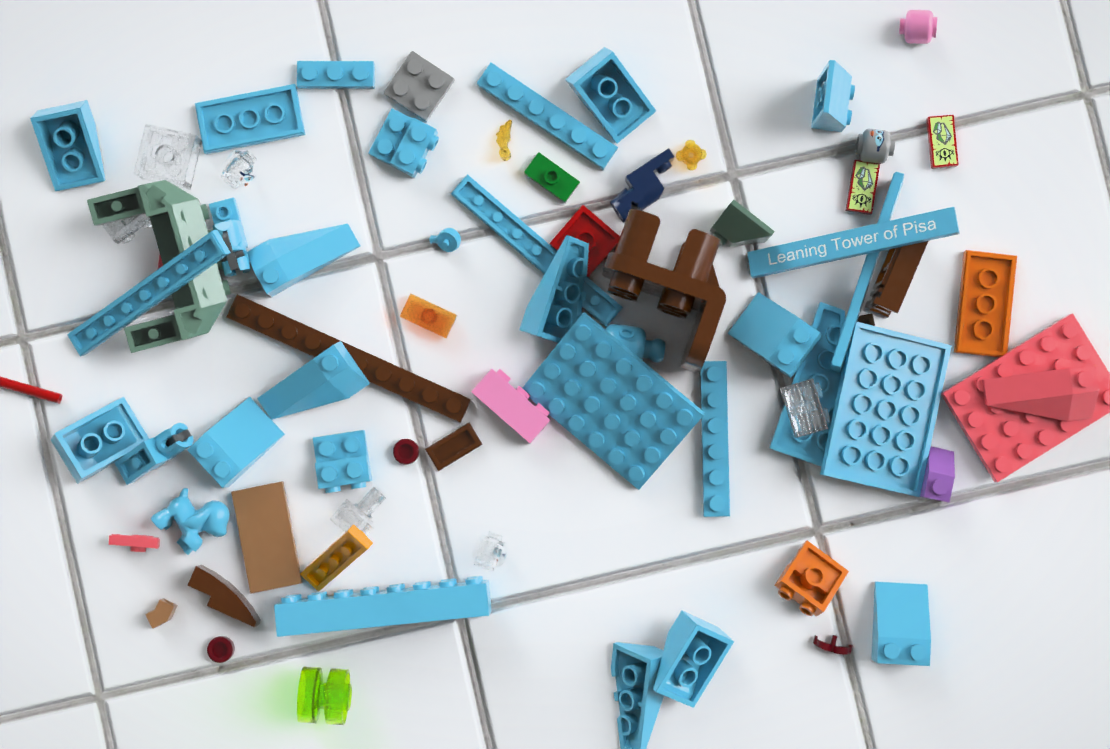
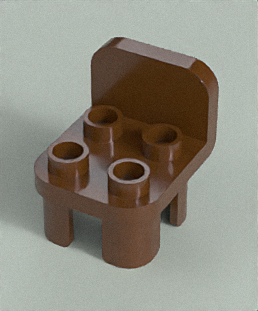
M630 209L615 252H609L603 268L602 275L611 280L607 292L633 302H637L641 291L660 298L657 310L686 319L691 309L697 310L698 313L680 367L698 372L704 365L726 303V294L719 287L713 266L721 240L706 232L692 229L681 246L673 271L647 262L660 226V218L648 212Z

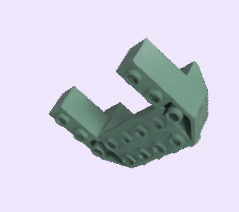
M166 180L138 185L136 188L87 200L94 226L146 214L150 218L163 265L213 231V229L208 230L205 220L210 219L206 204L201 205L198 198ZM222 260L172 294L176 308L173 310V315L124 328L131 353L190 339L210 332L228 300L226 295L231 294L227 279L222 280L219 271L223 269Z

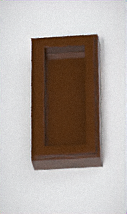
M469 422L425 450L437 470L440 471L483 444Z

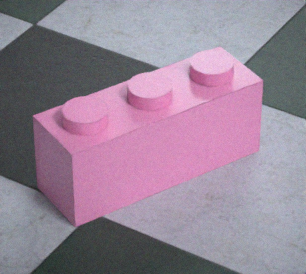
M491 369L471 392L531 444L551 421L547 417L550 412L539 403L534 406L529 402L528 398L530 395L520 386L517 389L512 387L508 383L511 378L501 369L497 372Z

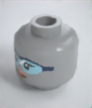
M867 128L863 134L858 135L856 154L860 156L863 162L883 164L888 156H893L895 141L891 140L888 131Z

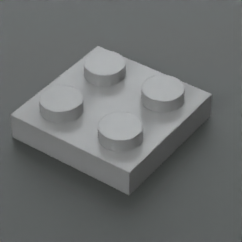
M411 51L385 89L384 94L427 122L455 79L425 58Z

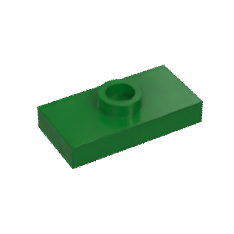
M540 152L537 153L524 171V175L564 203L567 202L580 184L579 180Z

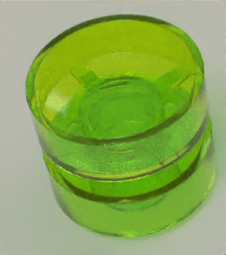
M304 666L300 674L297 694L298 722L317 724L321 709H324L326 724L345 725L352 700V684H350L349 669L331 668L327 682H324L321 667Z

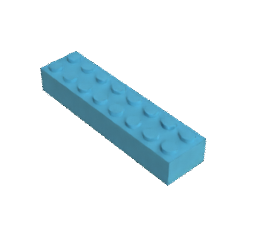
M482 576L467 577L465 582L457 583V579L452 578L441 580L439 585H431V581L416 582L411 588H405V584H393L386 587L387 590L379 591V586L363 588L360 590V593H353V589L337 590L331 596H327V591L311 593V595H307L308 598H302L301 594L286 595V597L281 598V602L274 605L277 637L489 616L492 611L489 580H483Z

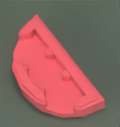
M111 534L109 535V545L130 546V551L146 552V548H159L160 539L159 537L146 535Z

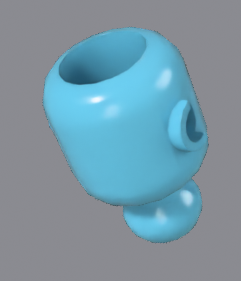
M611 324L605 328L606 331L642 361L643 358L650 359L654 363L663 361L665 341L659 338L646 340V332L643 328L620 324Z

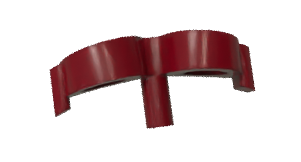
M816 635L813 640V644L817 647L836 654H850L853 645H849V647L836 646L838 637L836 635H832L830 644L818 640Z

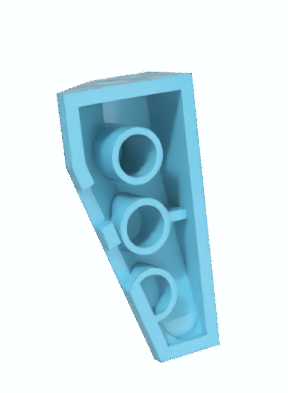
M343 224L269 239L247 253L253 271L266 294L273 297L359 248L361 245L349 224Z
M566 235L527 305L520 331L559 343L581 316L582 301L586 300L583 284L588 270L589 243Z
M340 341L258 397L257 400L272 420L348 399L370 383Z
M613 643L611 674L612 677H616L617 692H614V699L619 701L620 716L617 718L621 749L647 748L664 695L653 690L663 650L655 646Z

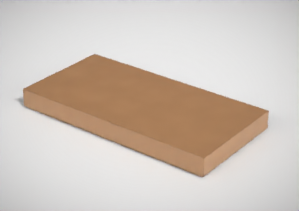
M284 481L232 491L250 594L303 583Z

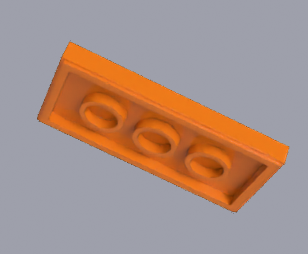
M971 250L964 251L954 353L999 358L1008 352L1017 256Z

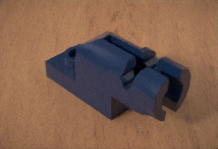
M669 148L627 175L625 182L629 189L625 188L610 201L612 208L623 223L626 221L629 210L632 209L631 205L637 207V210L642 211L660 199L664 187L655 173L658 172L660 175L672 167L671 162H673L675 156Z

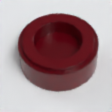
M401 439L393 448L394 458L401 464H412L419 457V446L411 439Z
M218 636L212 639L207 646L209 658L217 663L226 662L233 656L235 651L233 641L226 636Z

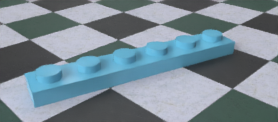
M492 62L477 82V86L602 170L605 169L618 150L617 146Z
M705 361L700 370L701 410L705 412L701 418L703 517L730 516L727 361Z

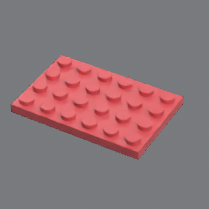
M1072 313L941 393V396L993 481L999 482L1110 413V373ZM1095 365L1099 393L1093 418L1061 421L1054 418L990 407L985 404L982 384L984 379Z

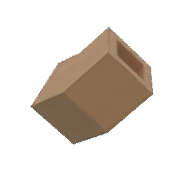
M164 598L160 599L155 610L145 614L152 629L170 621L178 605Z

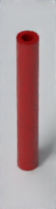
M0 376V387L58 404L62 400L63 395Z

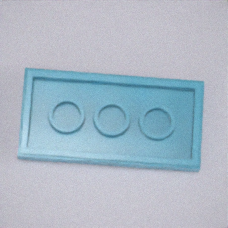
M296 84L195 103L205 154L306 135Z

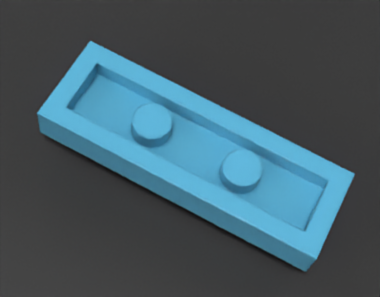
M297 61V87L316 89H375L374 61Z

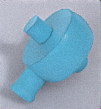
M445 228L439 232L438 236L431 235L429 241L431 244L437 243L443 251L453 252L459 248L461 237L455 229Z

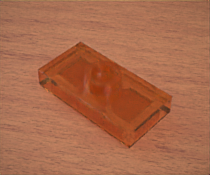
M411 293L400 314L401 318L446 339L458 316Z

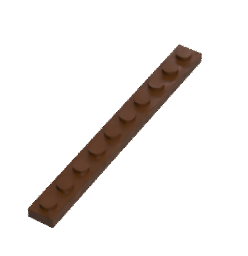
M238 294L226 318L313 357L318 356L332 345L341 341ZM341 341L369 382L453 420L462 422L472 399Z

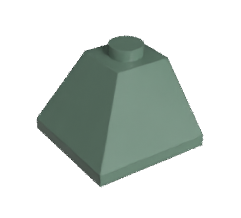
M734 199L710 229L713 236L721 240L720 245L724 246L727 244L729 247L765 243L775 232Z

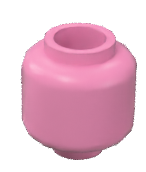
M909 10L906 14V19H900L899 34H904L907 43L928 44L932 38H936L937 17H933L932 11Z

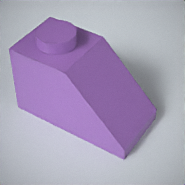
M931 446L920 497L950 503L955 479L954 451Z

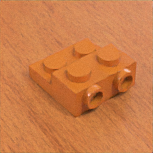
M807 540L802 544L791 563L786 566L774 586L779 589L778 594L782 598L789 601L793 599L799 603L801 612L808 616H818L826 610L849 571Z

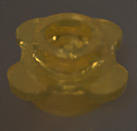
M687 140L683 149L676 153V159L685 163L688 170L693 171L697 168L699 161L706 158L707 153L695 144L694 140ZM689 153H693L694 156L689 157Z

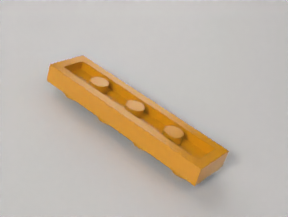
M353 524L314 559L300 575L319 592L368 550L373 542Z

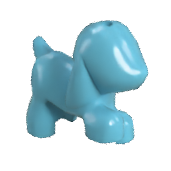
M184 488L179 497L174 498L167 508L155 513L151 520L160 530H167L172 526L175 519L182 532L177 543L189 555L193 550L196 552L202 545L203 540L199 536L200 532L205 531L214 537L226 535L230 513L224 503L216 500L207 502L203 507L196 510L188 499V488Z

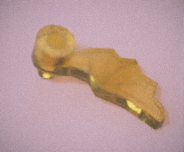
M508 120L505 125L500 126L499 132L496 133V142L501 148L499 155L504 161H508L511 158L508 143L511 141L512 120Z

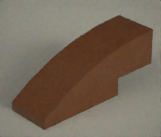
M204 565L195 567L187 586L211 596L207 604L208 607L252 627L260 624L261 619L255 609L234 585Z

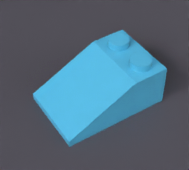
M603 47L565 79L579 99L616 143H619L656 112V109L615 53L606 47Z
M829 60L817 78L812 129L842 132L846 125H850L852 110H848L849 100H853L855 85L851 84L852 76L835 60Z
M88 100L41 109L30 118L55 191L106 180L96 125Z
M759 292L728 332L731 337L790 379L821 339L819 331Z
M122 397L54 433L51 442L76 483L79 484L112 465L143 441L148 440L149 437L125 398Z
M249 397L205 432L187 450L222 488H228L274 446L285 433Z
M875 581L871 660L881 664L930 666L931 630L928 585Z
M681 610L668 632L653 690L694 708L734 641L719 627Z

